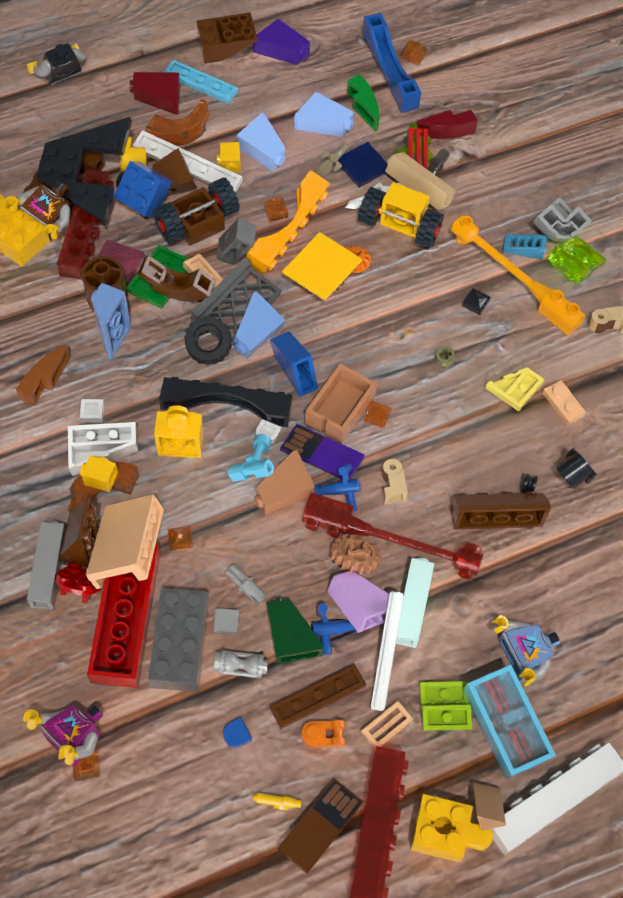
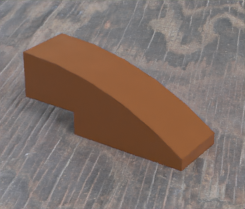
M63 344L51 351L29 370L16 388L20 401L36 405L45 388L53 391L71 357L68 345Z

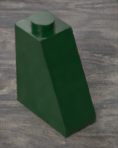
M278 598L270 601V603H266L276 664L323 656V644L290 599Z

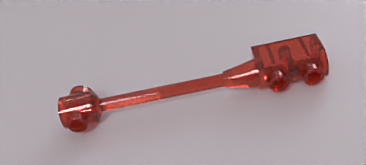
M310 493L302 522H305V527L311 531H318L319 527L328 529L326 533L333 538H339L340 534L370 535L453 562L454 569L459 570L458 575L462 578L471 579L472 575L477 576L483 554L481 553L482 548L476 544L466 543L463 548H459L456 552L442 549L372 527V525L353 516V505Z

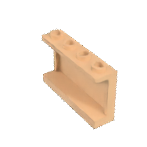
M154 494L105 506L90 562L86 570L88 580L92 582L96 589L102 588L104 578L133 572L139 581L148 579L164 511Z

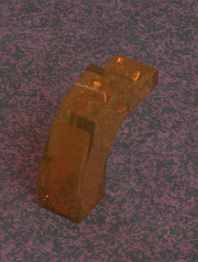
M201 99L194 110L183 119L170 120L155 114L146 126V132L175 146L189 144L201 137L206 131V121L210 115L208 102Z
M114 462L116 463L118 474L111 490L131 495L139 478L137 466L124 462ZM79 475L69 489L72 496L68 505L69 513L86 497H90L92 500L97 494L104 491L84 485L82 476Z

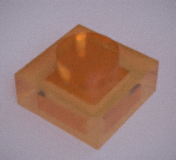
M283 197L264 201V209L269 222L288 218V211Z
M94 750L91 756L82 758L73 767V778L76 782L100 777L99 754L97 750Z

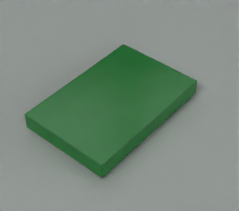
M158 245L150 256L170 270L188 273L183 268V263L188 258L161 245ZM136 274L126 288L127 293L163 309L170 298L150 288L151 283Z

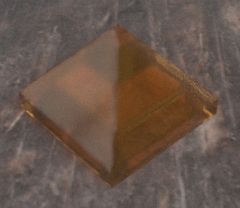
M190 526L168 529L170 551L193 548Z

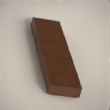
M353 664L269 706V709L281 730L366 687V683L356 665Z

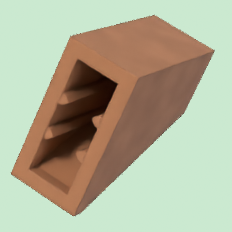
M297 450L292 451L274 469L273 474L267 476L256 487L254 500L257 508H262L265 515L314 496L315 486Z

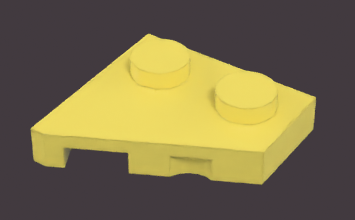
M524 368L515 374L503 376V379L499 381L488 382L485 389L519 412L543 384L544 378L529 368Z

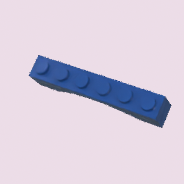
M382 13L364 16L363 35L401 113L418 109L421 91L415 79L407 75L399 63L392 45L388 25Z

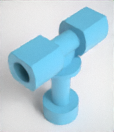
M264 434L256 435L252 444L255 449L253 455L247 457L245 463L230 465L228 475L233 482L247 480L249 475L253 474L256 478L267 477L273 474L274 466L269 459L260 460L262 454L269 451L272 444L270 437Z

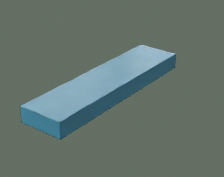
M173 60L164 71L179 72L181 84L226 104H229L238 93V87L176 60Z

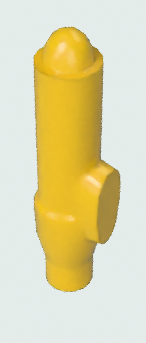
M262 793L252 796L256 803L273 805L275 809H301L302 800Z

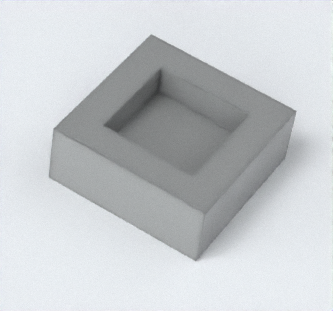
M216 608L214 634L237 635L239 610Z

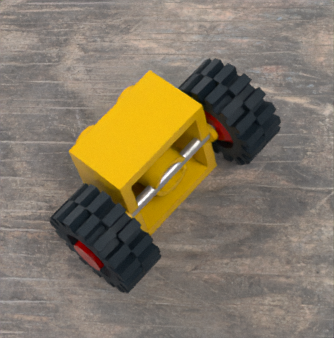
M392 182L387 193L373 187L367 190L365 198L362 200V205H360L358 221L374 227L381 216L380 225L414 237L415 243L431 249L442 227L444 214L428 209L430 196Z

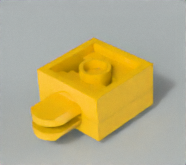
M170 406L164 412L157 411L154 431L157 455L201 458L204 440L202 414L188 412L187 408L183 406Z
M423 794L419 803L410 850L460 863L464 858L466 847L479 851L486 850L492 843L493 833L491 829L481 831L478 823L470 822L473 806Z

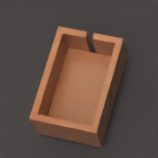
M340 363L306 409L305 424L321 433L325 430L326 436L342 444L375 398L377 383Z

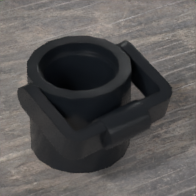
M574 448L567 453L565 460L555 467L573 489L577 488L584 481L590 484L597 476L588 462Z

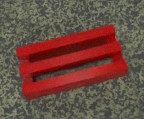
M408 128L407 155L413 159V134H416V162L420 164V134H422V164L420 165L428 168V129Z

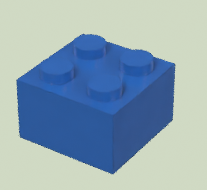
M129 161L114 198L144 216L154 217L153 209L163 204L173 181L142 162Z

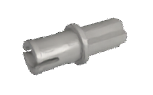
M235 565L227 569V576L240 587L239 591L244 592L256 605L265 599L267 594L253 582L252 577L248 578Z

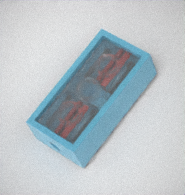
M512 665L467 683L463 688L506 780L556 756Z

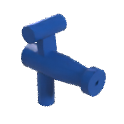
M345 463L339 468V474L343 476V481L323 486L320 484L315 485L316 497L321 498L323 495L345 494L348 511H357L354 493L361 492V483L359 479L349 480V472L352 470V465Z
M324 603L320 604L316 610V615L321 618L322 622L312 623L311 629L317 637L321 636V643L324 648L323 655H331L330 635L353 630L354 632L357 631L350 621H328L326 616L328 607Z

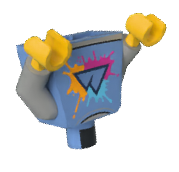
M502 615L493 619L491 622L498 625V628L494 630L495 633L498 634L503 631L499 638V643L510 665H512L518 680L524 678L526 680L524 686L528 687L532 682L542 679L551 666L550 660L554 655L551 648L560 644L557 633L553 631L544 635L538 625L531 626L528 623L509 621Z

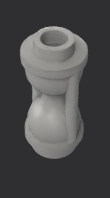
M222 650V652H216L214 671L219 672V674L261 679L262 674H267L268 660L263 659L264 654Z

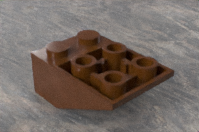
M251 12L196 21L204 64L223 61L258 41Z
M86 497L68 515L60 551V559L63 565L76 563L81 567L88 568L96 535L100 527L98 525L99 518L95 515L96 508L92 505L90 497Z

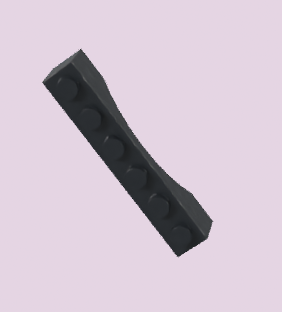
M164 377L159 403L161 410H168L170 406H183L189 410L205 404H230L244 408L260 419L288 428L292 409V395L285 392H269L264 389H248L243 386H226L221 383L212 384L200 380L191 381L183 380L179 377Z

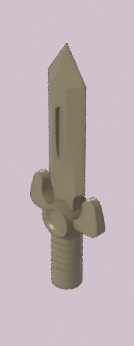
M344 142L333 154L324 151L321 159H329L323 161L313 172L324 178L332 170L333 164L336 165L333 170H339L342 165L338 162V159L349 149V145Z

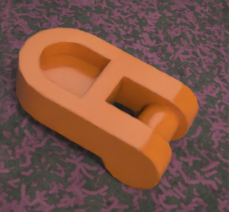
M345 721L308 722L302 728V741L305 745L312 748L345 747V738H343ZM326 731H333V738H326Z

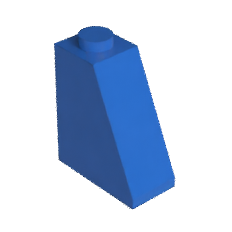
M289 331L270 339L274 356L297 395L301 397L317 390L318 385L311 354Z

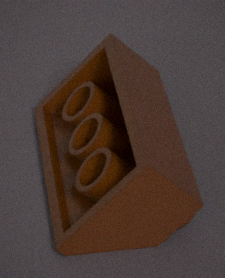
M533 491L525 492L524 494L505 492L495 495L491 493H481L480 495L461 493L454 496L451 503L453 530L543 527L551 510V504L543 493Z

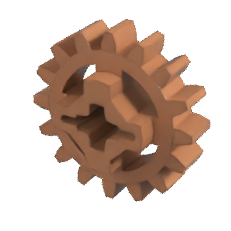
M342 535L341 539L336 538L330 553H332L331 559H335L334 564L342 565L341 570L346 569L350 574L357 571L359 575H362L363 571L367 574H370L371 570L376 571L381 560V551L376 550V544L370 545V540L362 539V536H359L357 539L353 535H350L349 538Z

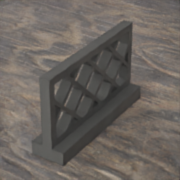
M244 258L210 293V296L205 298L192 311L191 322L203 316H218L219 319H221V316H232L233 324H227L228 329H234L232 344L237 334V329L240 324H236V316H244L246 312L235 311L234 303L245 302L247 309L251 297H248L247 289H258L261 296L262 289H270L274 294L271 297L263 298L271 305L281 295L282 290L252 268L251 262ZM251 274L257 279L258 284H246V278ZM244 289L245 298L233 297L234 290ZM222 303H231L232 311H220V305ZM209 331L212 335L219 339L215 332Z

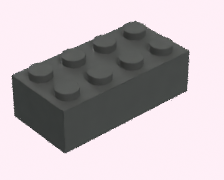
M161 588L148 676L150 688L199 691L209 608L208 592Z

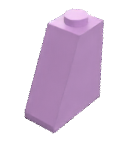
M348 571L333 576L327 592L358 633L385 623L389 601L388 593L356 572L350 574Z

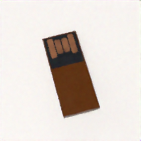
M333 779L277 850L308 874L363 805V802Z

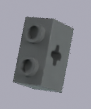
M238 218L219 238L217 258L235 265L254 246L256 225Z

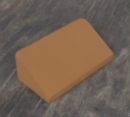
M473 783L476 812L481 831L506 826L500 788Z

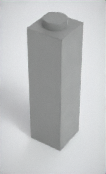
M59 521L41 522L27 596L30 608L54 610L58 590L55 577L62 567L60 551L66 529L65 525Z

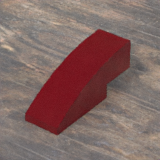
M471 109L455 115L451 110L417 120L415 129H428V138L433 139L463 137L476 132L478 119Z

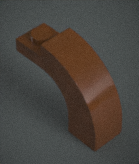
M149 255L144 257L137 275L151 283L150 288L152 290L181 301H200L208 298L216 280L200 268L191 273H179L170 270Z

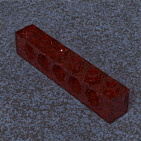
M86 169L82 182L111 185L114 187V182L110 178V172ZM74 206L60 251L57 268L60 277L82 280V268L90 260V256L94 255L95 239H99V226L102 222Z

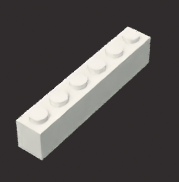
M610 743L603 747L600 744L596 745L588 751L590 756L586 759L577 758L568 765L570 770L564 774L561 770L549 778L551 783L545 787L542 784L536 786L529 792L531 797L525 801L521 797L509 806L512 810L505 814L506 826L491 829L493 840L504 856L623 773V760Z

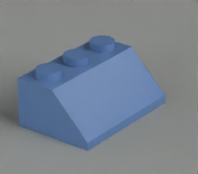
M101 283L98 290H94L92 293L91 302L100 338L108 359L112 360L130 331L131 323L125 292Z

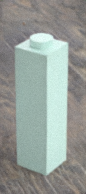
M425 558L411 559L396 644L416 648L418 644L434 563L429 562Z

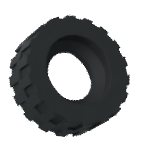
M203 316L191 322L185 331V346L188 354L194 361L196 360L198 363L205 365L218 364L217 362L223 361L228 356L229 350L232 347V338L228 326L221 319H217L214 316ZM213 331L217 334L219 342L216 348L208 351L203 350L198 345V337L202 332Z

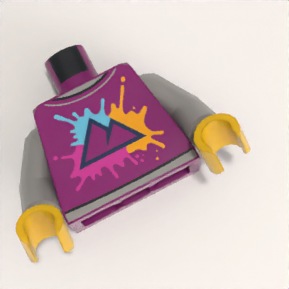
M95 705L84 714L76 706H70L67 709L53 713L39 714L36 710L29 709L24 712L23 721L27 722V728L30 730L35 729L38 724L45 739L59 752L58 759L65 758L66 764L75 767L82 758L93 754L100 737L94 723L103 714Z

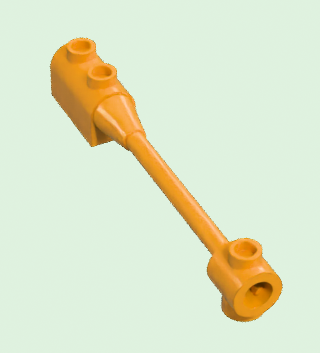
M462 215L453 223L451 231L456 235L455 239L458 243L468 244L473 241L527 285L540 302L538 311L567 336H570L583 324L586 315L580 311L578 304L571 303L564 298L562 291L551 289L526 275L478 235L479 227L473 223V219L470 216Z

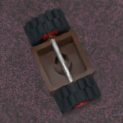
M223 177L209 183L208 191L205 187H202L153 209L156 225H158L161 235L168 243L184 237L189 245H193L225 230L224 217L240 209L239 200L236 197L237 194L234 192L233 186L230 185V181H227V178Z

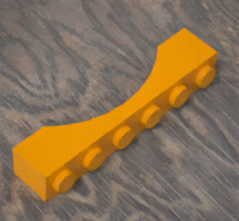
M312 170L309 171L296 191L297 205L294 219L281 231L267 237L258 238L254 246L248 251L245 258L251 262L252 268L263 276L268 269L270 271L274 269L278 262L276 258L278 256L282 257L288 249V246H286L288 242L293 243L299 234L297 230L299 228L303 229L309 221L308 215L311 214L313 216L319 207L317 203L319 201L323 202L328 196L329 192L326 190L330 185L329 182Z

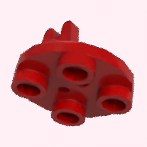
M69 563L67 568L59 570L55 577L56 584L61 588V595L65 596L67 592L82 595V603L85 604L91 599L92 594L99 592L101 588L96 589L86 576L87 569L81 568L76 563Z

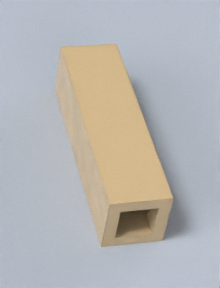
M404 152L393 154L389 158L385 172L407 188L430 196L429 204L437 210L449 206L456 193L455 189Z

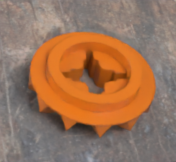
M353 244L350 247H344L362 258V262L351 273H360L369 267L371 255H369L368 249H363L361 245L355 247Z

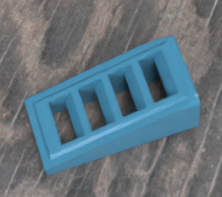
M506 234L503 253L542 260L547 236ZM511 242H515L514 247H510Z

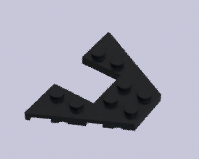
M131 117L46 142L36 174L38 182L50 187L52 190L58 180L68 186L63 195L67 201L83 209L85 213L92 215L100 220L103 225H106L115 191L114 187L77 181L85 151L124 156L132 124Z

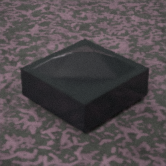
M472 288L462 306L481 315L490 302L491 297Z

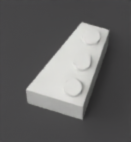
M135 422L68 426V464L72 476L80 474L83 463H87L90 455L94 457L102 456L112 462L138 452V430Z

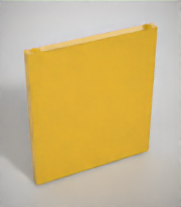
M319 232L283 269L282 273L325 301L362 262V258Z

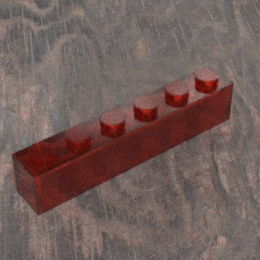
M379 746L375 748L350 898L388 897L389 888L384 887L385 878L391 876L393 861H388L390 850L395 851L397 835L392 834L394 825H399L401 810L397 809L398 800H403L405 785L401 784L402 775H407L409 760H404L406 753L404 751Z

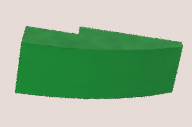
M358 74L348 80L347 94L353 99L352 109L376 132L379 129L380 120L377 100L367 81L361 74Z

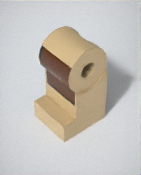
M623 306L595 310L592 313L589 328L595 333H602L605 330L619 329L620 334L623 333Z
M388 459L384 462L382 478L387 484L383 492L384 505L404 503L407 501L408 491L402 464L397 459Z

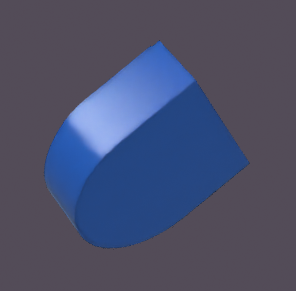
M241 717L224 728L223 738L229 747L239 748L252 741V737Z

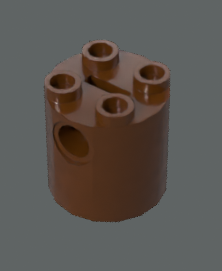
M99 256L86 262L82 268L81 277L86 299L93 313L94 308L91 296L94 290H98L101 283L124 291L126 300L128 299L124 270L116 259L109 256Z

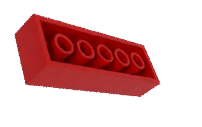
M158 544L155 545L148 579L139 581L133 572L104 579L87 671L91 684L139 688L160 560Z

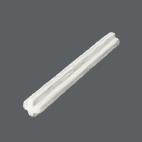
M392 591L389 595L371 702V709L385 710L404 596L400 592Z

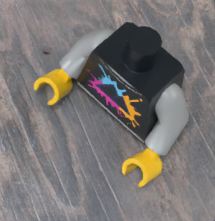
M68 43L64 45L58 44L54 49L44 54L40 66L37 61L28 63L26 66L29 74L34 73L45 77L51 86L82 73L79 62L84 61L85 55L77 43L73 46H70Z

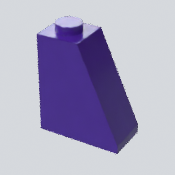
M280 19L275 20L257 34L258 41L252 44L254 53L296 65L306 60L310 55V41Z

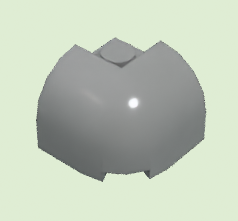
M559 197L532 222L550 240L565 242L579 234L592 220L579 206L572 211Z

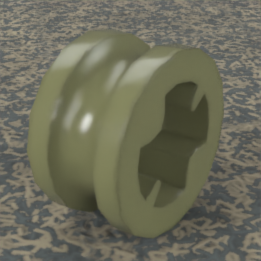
M448 346L438 348L435 356L436 364L444 368L450 367L454 362V350ZM442 354H446V357H448V359H443V357H441Z

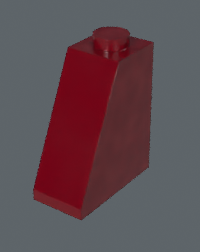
M179 72L133 73V80H130V92L134 93V100L173 114H179Z

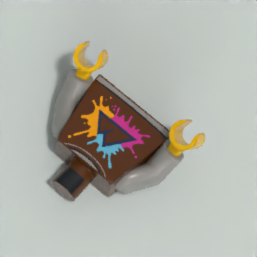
M59 180L52 190L42 184L16 197L9 196L5 200V206L13 204L10 206L11 212H16L19 205L21 206L20 209L45 226V236L51 233L52 239H57L58 232L70 222V202L62 197L68 186Z

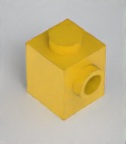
M239 142L220 143V154H217L218 166L234 173H241Z
M90 455L87 463L84 462L80 470L84 485L106 492L111 491L118 474L116 463L102 456L94 457Z

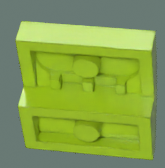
M468 681L419 683L423 731L472 730L471 705H469V701L463 691Z

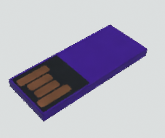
M299 424L295 425L280 447V451L288 455L292 451L297 450L303 462L342 480L343 476L339 474L340 467L345 463L352 465V470L349 472V480H351L365 458V454Z

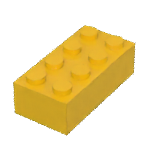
M0 194V252L23 267L50 242L49 235L45 236V226L19 207L16 212H11L10 206L13 204L5 206L6 198Z

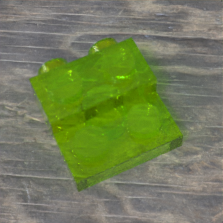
M578 236L556 246L549 257L554 267L564 271L570 280L576 281L578 284L590 278L593 271L604 266L607 261L605 257Z

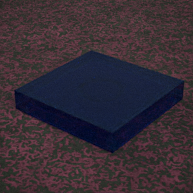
M369 142L343 154L338 159V162L342 165L341 169L358 188L387 173L385 172L388 166L387 162Z

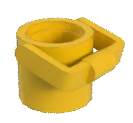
M128 137L124 156L120 155L121 172H125L129 161L142 162L146 165L145 147H131L132 137Z

